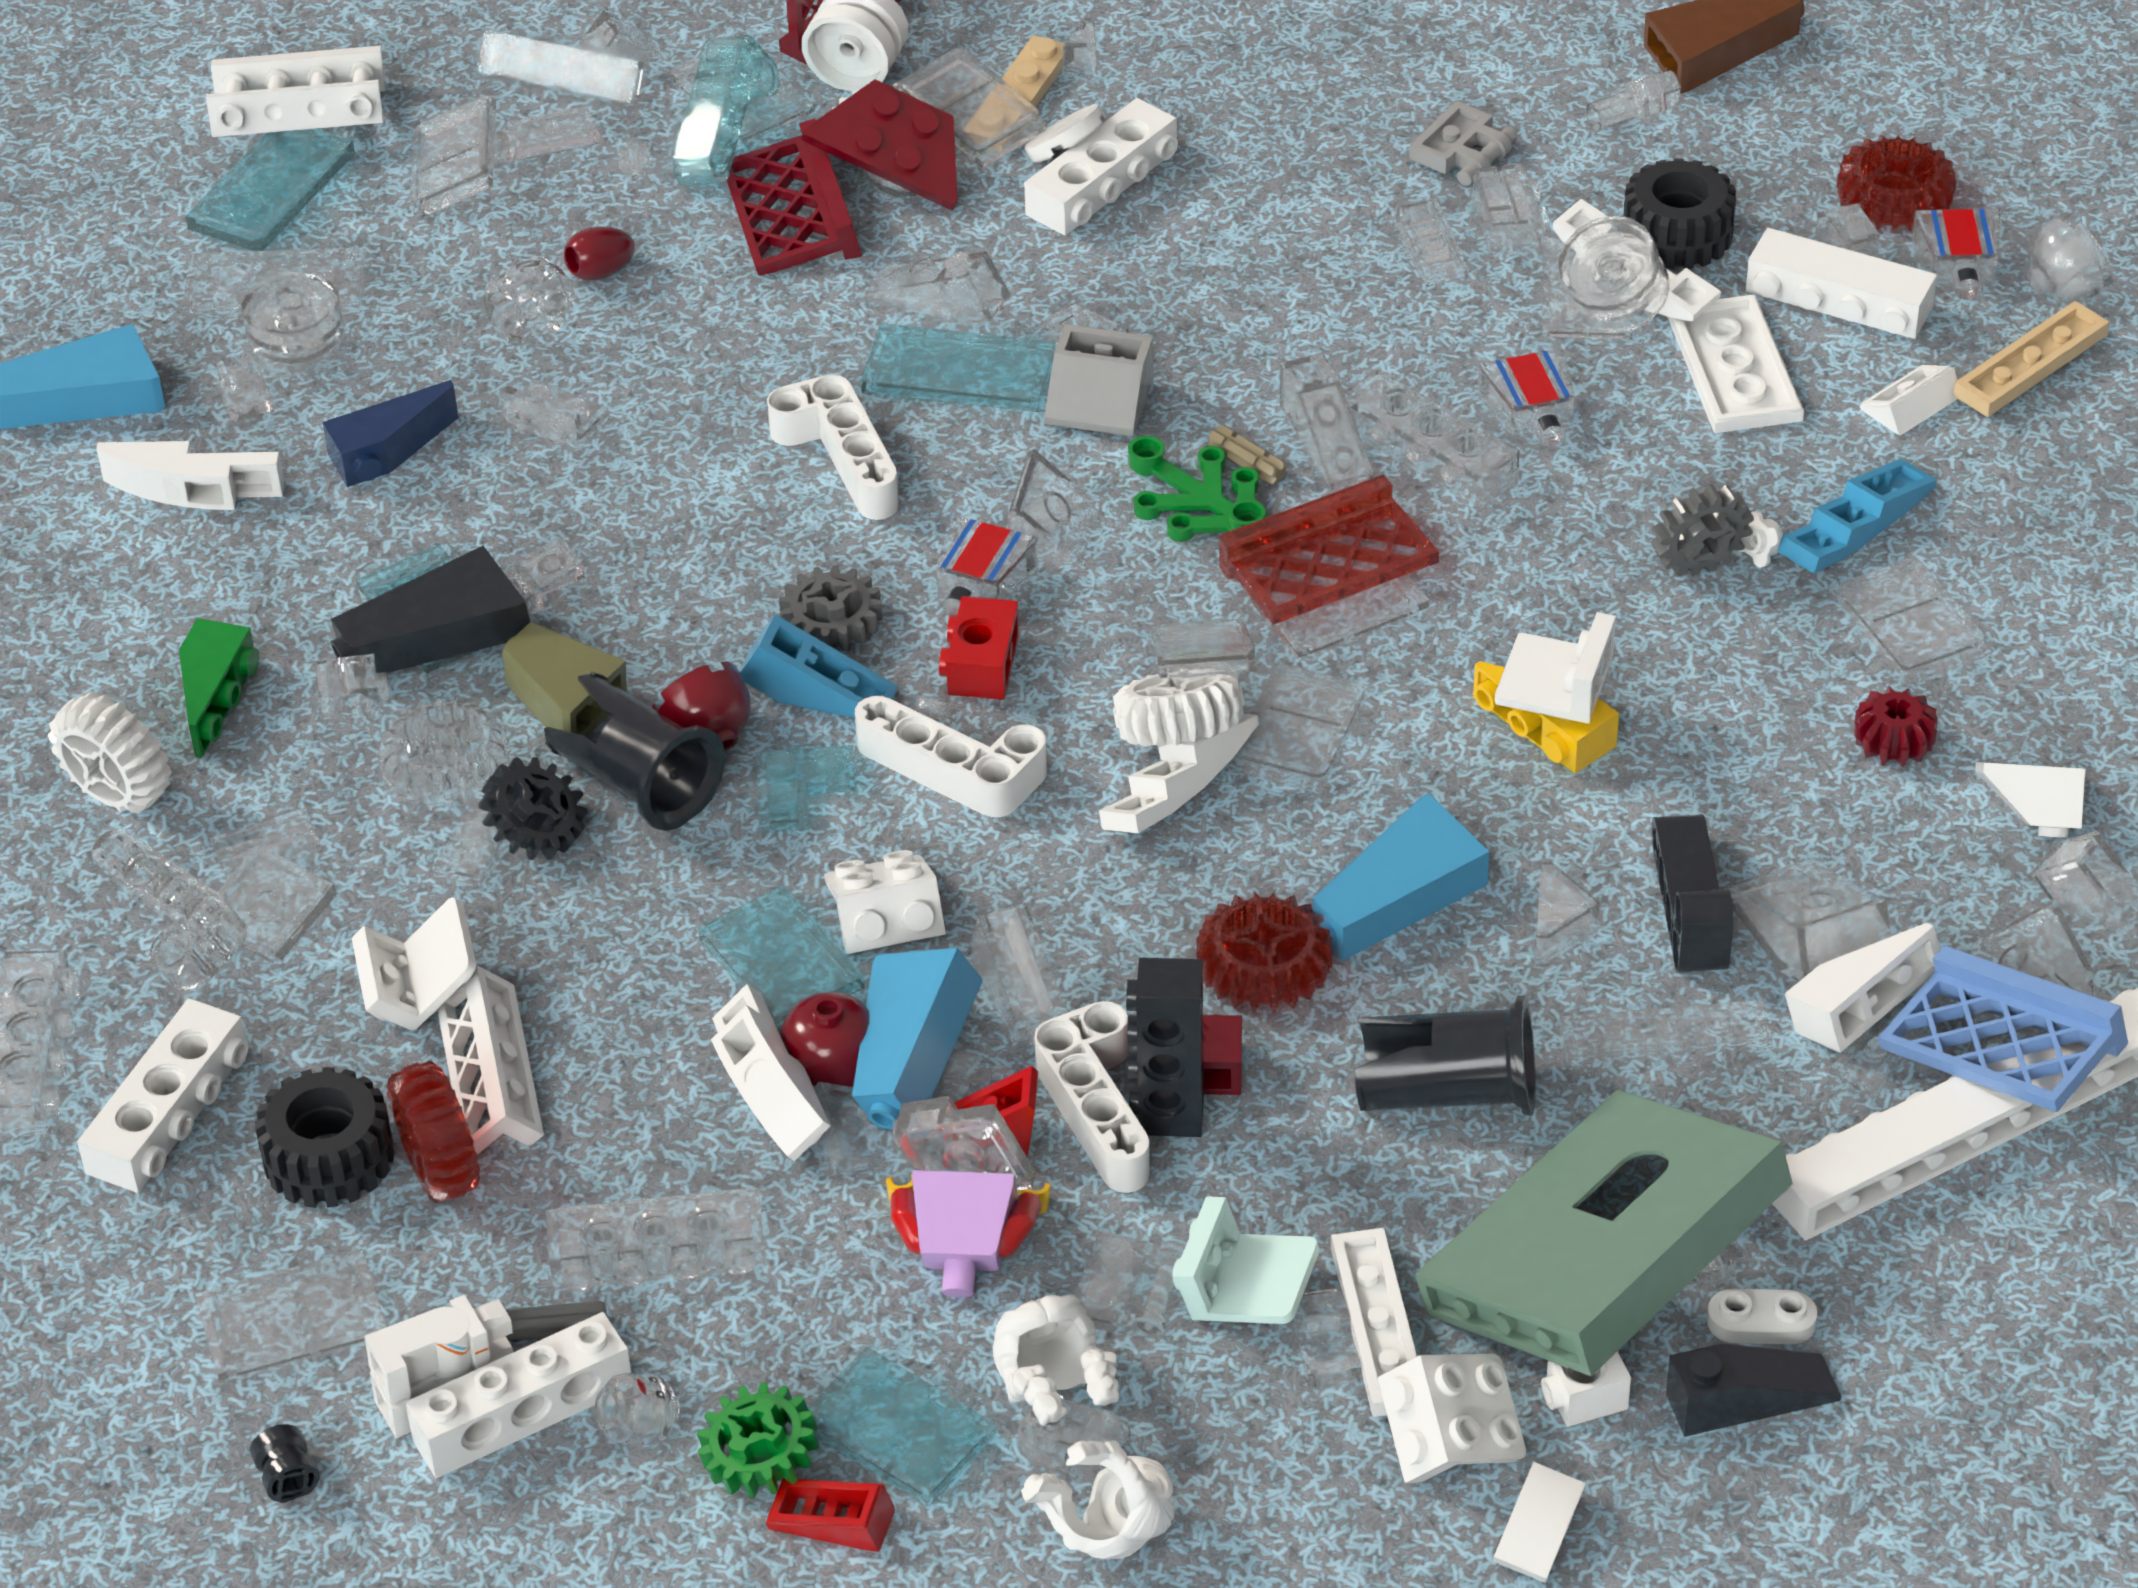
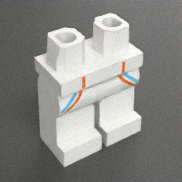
M464 1294L450 1300V1307L433 1309L364 1336L369 1368L371 1370L370 1376L374 1401L395 1438L411 1432L405 1405L406 1401L514 1352L506 1338L507 1335L513 1333L511 1319L499 1299L472 1308Z

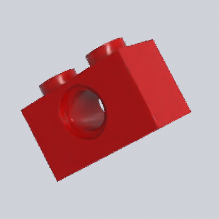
M961 597L957 615H950L948 619L947 643H950L949 648L942 647L939 658V676L947 677L948 695L1005 700L1020 634L1018 601Z

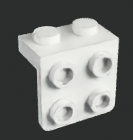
M909 850L895 851L884 855V861L866 865H864L862 860L841 862L834 866L835 871L824 874L826 886L837 902L843 943L847 954L946 934L937 877L922 856L913 855V852Z
M453 897L449 898L405 943L366 926H363L352 937L366 1011L378 1019H386L409 1030H416L425 1020L435 1014L441 1005L461 985L470 980L476 968L464 904Z
M1496 1354L1419 1355L1378 1377L1405 1483L1423 1482L1457 1464L1516 1462L1525 1457L1526 1447L1503 1362Z

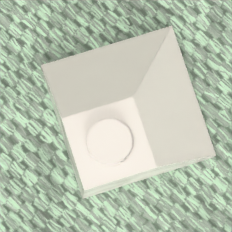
M1976 762L1975 772L2026 825L2039 826L2038 836L2068 838L2069 828L2082 829L2085 769Z

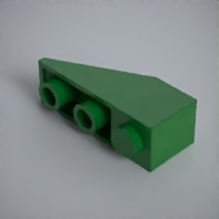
M197 618L179 649L188 725L195 757L202 758L210 743L216 742L219 739L223 720L229 709L237 707L241 696V687L246 678L256 673L259 664V651L257 648H254L250 627Z

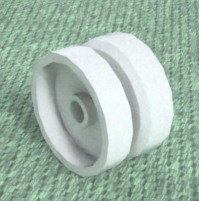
M823 0L802 36V54L808 67L823 82L837 89L859 91L874 79L883 82L908 39V22L902 8L895 0Z

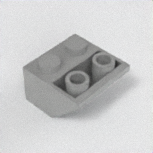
M1065 324L1053 356L1044 417L1045 424L1134 437L1154 379L1153 336Z

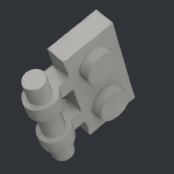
M1456 101L1410 144L1409 159L1444 174L1455 165L1461 167L1462 169L1457 173V179L1462 185L1469 186L1475 179L1481 180L1491 170V164L1496 159L1502 160L1512 150V143L1517 140L1518 134L1510 126H1506L1502 131L1493 129L1492 115ZM1477 145L1483 149L1479 152L1472 148Z

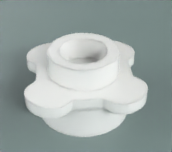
M1753 511L1751 514L1754 517V521L1749 523L1753 533L1751 536L1741 538L1745 548L1740 551L1749 554L1753 558L1754 564L1761 568L1770 564V556L1778 553L1783 533L1777 522L1772 519H1763L1760 512Z

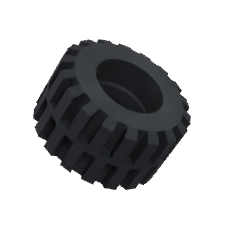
M1674 159V161L1660 160L1656 161V165L1647 164L1640 168L1639 173H1634L1630 177V183L1626 184L1622 230L1625 242L1658 264H1665L1666 269L1673 270L1675 266H1683V269H1694V264L1698 263L1704 267L1711 264V258L1719 260L1724 256V251L1729 250L1732 244L1736 189L1733 184H1730V178L1726 174L1718 173L1719 169L1712 165L1705 166L1702 165L1703 162L1696 160L1692 162L1684 161V159Z
M323 1067L322 1072L312 1073V1069L300 1072L301 1077L296 1079L289 1076L280 1082V1089H271L265 1095L266 1103L260 1104L256 1112L258 1120L255 1121V1130L266 1178L270 1179L271 1187L277 1193L284 1191L286 1200L296 1203L300 1198H303L304 1205L313 1208L317 1207L318 1201H326L327 1208L339 1206L338 1200L347 1198L349 1203L360 1199L359 1191L363 1189L369 1193L378 1187L377 1177L386 1178L390 1171L389 1163L394 1160V1143L388 1111L380 1089L374 1088L373 1082L366 1076L357 1079L355 1071L348 1069L338 1073L335 1072L334 1067ZM324 1134H337L325 1139H313Z

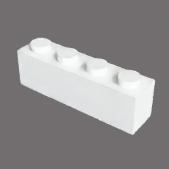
M1767 227L1748 260L1746 292L1915 339L1933 308L1937 274Z

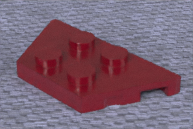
M874 79L805 128L802 141L938 205L954 210L958 196L953 115Z

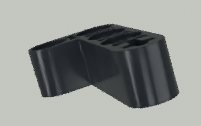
M1698 814L1653 817L1651 827L1652 848L1676 972L1726 970L1730 964L1733 935V904L1730 890L1719 889L1705 816Z

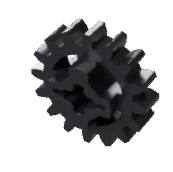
M516 757L508 767L500 764L483 786L481 792L485 795L478 806L479 809L489 813L482 823L484 826H495L498 831L493 838L495 842H500L505 838L511 842L509 846L510 853L515 854L521 847L526 849L529 860H534L539 851H542L547 860L553 859L558 850L563 853L568 851L584 830L585 825L581 821L587 814V808L577 805L584 794L582 791H571L568 785L573 779L570 775L564 776L561 779L555 775L557 771L556 764L552 763L545 770L540 768V762L537 757H533L527 766L523 764L519 757Z

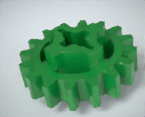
M767 1382L760 1384L756 1394H749L746 1387L741 1386L738 1391L739 1399L732 1402L729 1398L722 1396L719 1398L723 1410L720 1413H705L704 1417L709 1428L698 1430L697 1437L702 1446L698 1449V1454L712 1482L715 1485L724 1482L729 1494L733 1495L741 1486H744L749 1498H755L759 1486L765 1485L771 1494H775L778 1492L777 1481L784 1478L786 1481L794 1484L798 1481L794 1469L797 1466L802 1468L811 1467L812 1461L808 1451L819 1448L815 1435L818 1427L812 1411H809L804 1398L799 1395L792 1399L787 1386L783 1385L775 1394H771ZM787 1422L792 1426L791 1436L788 1435L785 1427ZM726 1444H728L731 1453L729 1457L724 1454Z

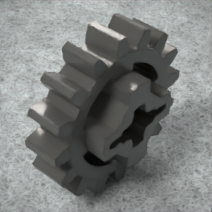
M1708 484L1704 493L1698 494L1696 489L1692 488L1689 491V498L1681 500L1676 497L1673 499L1675 507L1672 511L1665 510L1660 512L1659 515L1664 523L1652 527L1656 538L1651 540V544L1667 570L1672 568L1676 575L1681 576L1688 569L1691 575L1695 576L1700 573L1703 567H1707L1709 571H1714L1716 563L1723 561L1729 564L1732 561L1730 554L1733 550H1744L1745 545L1741 538L1752 535L1753 530L1749 523L1754 521V517L1738 491L1733 493L1728 485H1724L1717 491L1713 484Z
M833 565L830 572L823 573L819 567H816L813 571L814 576L810 578L803 574L796 575L797 586L786 584L784 587L785 596L779 597L781 618L831 647L838 644L843 651L848 650V642L851 640L860 644L865 643V632L876 634L878 631L877 621L883 619L879 587H872V578L870 576L862 577L858 580L857 569L854 568L850 569L846 574H841L838 565Z

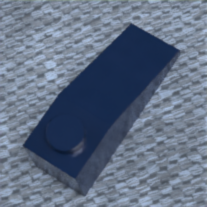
M451 380L322 422L328 456L346 486L350 487L391 473L457 420L459 416L454 385Z

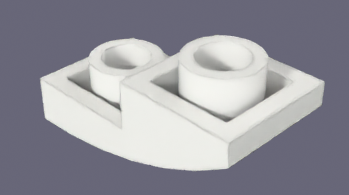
M1533 1462L1496 1550L1493 1562L1546 1583L1586 1483Z

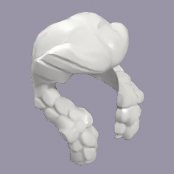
M1046 1295L1036 1301L1031 1300L1021 1304L1015 1310L1004 1312L996 1326L992 1349L994 1362L1005 1382L1010 1403L1026 1400L1028 1404L1033 1406V1411L1040 1425L1044 1426L1049 1422L1058 1421L1067 1414V1409L1063 1407L1062 1399L1057 1390H1068L1087 1383V1393L1093 1399L1095 1405L1106 1406L1118 1401L1120 1395L1119 1384L1115 1379L1117 1370L1115 1368L1116 1354L1097 1349L1094 1323L1077 1297L1073 1295L1063 1297Z
M1082 1440L1067 1449L1069 1459L1066 1461V1466L1102 1465L1106 1467L1095 1478L1089 1505L1083 1515V1521L1078 1517L1075 1503L1072 1501V1488L1065 1480L1059 1479L1057 1475L1048 1473L1041 1475L1033 1474L1026 1480L1024 1488L1021 1490L1025 1503L1035 1502L1042 1511L1046 1512L1054 1529L1063 1536L1064 1545L1067 1548L1079 1550L1100 1559H1122L1134 1554L1151 1538L1165 1533L1171 1526V1521L1175 1515V1500L1172 1497L1173 1483L1164 1467L1158 1461L1146 1457L1127 1456L1119 1442L1115 1440L1104 1443L1102 1441L1087 1442Z

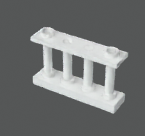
M381 46L211 60L214 93L206 94V102L212 137L384 122L380 92L386 91V81Z

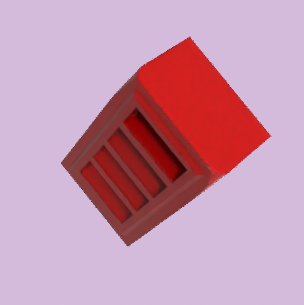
M784 1478L781 1480L766 1521L769 1530L867 1551L880 1552L895 1513L894 1504L884 1484L797 1479L798 1481L792 1484ZM798 1499H806L801 1514H793ZM826 1503L822 1516H817L820 1504ZM842 1508H848L846 1516L839 1517Z

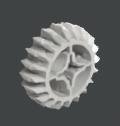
M1196 666L1190 669L1179 668L1169 672L1163 671L1156 675H1147L1144 679L1133 680L1129 685L1123 686L1113 696V714L1116 728L1119 729L1120 738L1126 740L1127 743L1133 745L1140 744L1144 747L1151 745L1162 747L1168 744L1179 745L1189 741L1195 742L1201 738H1211L1213 734L1224 733L1229 728L1234 727L1244 717L1243 705L1245 702L1242 687L1238 683L1237 674L1227 669H1217L1213 666L1206 668Z
M92 691L87 695L80 694L77 698L67 702L49 724L51 732L48 734V737L53 744L52 753L60 758V768L68 772L71 776L70 782H76L81 787L82 793H87L108 806L116 807L120 812L128 809L130 812L139 814L145 808L151 807L170 785L168 777L172 774V771L167 764L169 760L168 755L159 748L161 741L153 737L149 731L150 726L144 725L138 719L137 713L132 714L129 712L123 702L114 703L110 696L106 694L100 696Z

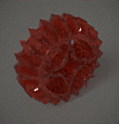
M1880 135L1876 142L1864 139L1862 146H1852L1850 153L1843 156L1839 173H1837L1836 187L1838 188L1840 205L1847 207L1848 216L1858 215L1861 224L1873 221L1875 222L1876 230L1883 227V225L1891 226L1894 233L1899 226H1905L1909 231L1913 232L1917 223L1925 228H1929L1933 220L1931 210L1937 211L1938 221L1942 220V210H1950V205L1953 203L1957 180L1955 179L1956 172L1953 169V161L1945 159V152L1943 150H1933L1932 142L1920 144L1917 143L1916 137L1905 140L1901 139L1899 135L1895 139H1887Z
M1254 890L1251 898L1247 900L1234 895L1231 906L1218 903L1214 915L1205 916V922L1202 925V929L1199 930V936L1196 939V959H1203L1205 987H1213L1217 1000L1230 996L1234 1009L1244 1002H1248L1253 1013L1256 1012L1260 1004H1268L1275 1014L1281 1002H1285V1004L1295 1009L1299 997L1311 1000L1315 988L1324 987L1327 974L1330 973V968L1333 964V940L1330 936V930L1320 927L1324 917L1315 915L1311 904L1298 906L1295 895L1290 896L1286 900L1279 899L1275 890L1270 897H1259Z
M430 1060L421 1064L418 1062L402 1067V1070L391 1074L387 1083L389 1107L393 1114L394 1124L405 1151V1156L424 1193H427L429 1199L439 1203L445 1200L452 1201L461 1198L467 1192L476 1189L480 1181V1167L477 1162L478 1156L474 1148V1140L471 1137L468 1128L469 1124L464 1117L462 1106L458 1102L455 1090L452 1089L448 1077L444 1075L443 1069Z

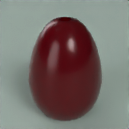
M604 226L586 228L577 232L568 240L564 248V261L571 274L582 280L604 279L621 270L631 260L635 250V243L627 232L618 228Z

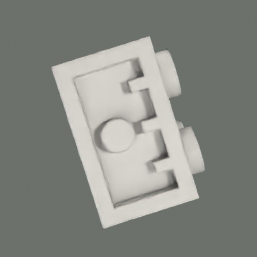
M1597 612L1590 631L1582 630L1578 644L1519 633L1497 687L1495 703L1501 706L1589 724L1613 659L1616 616Z

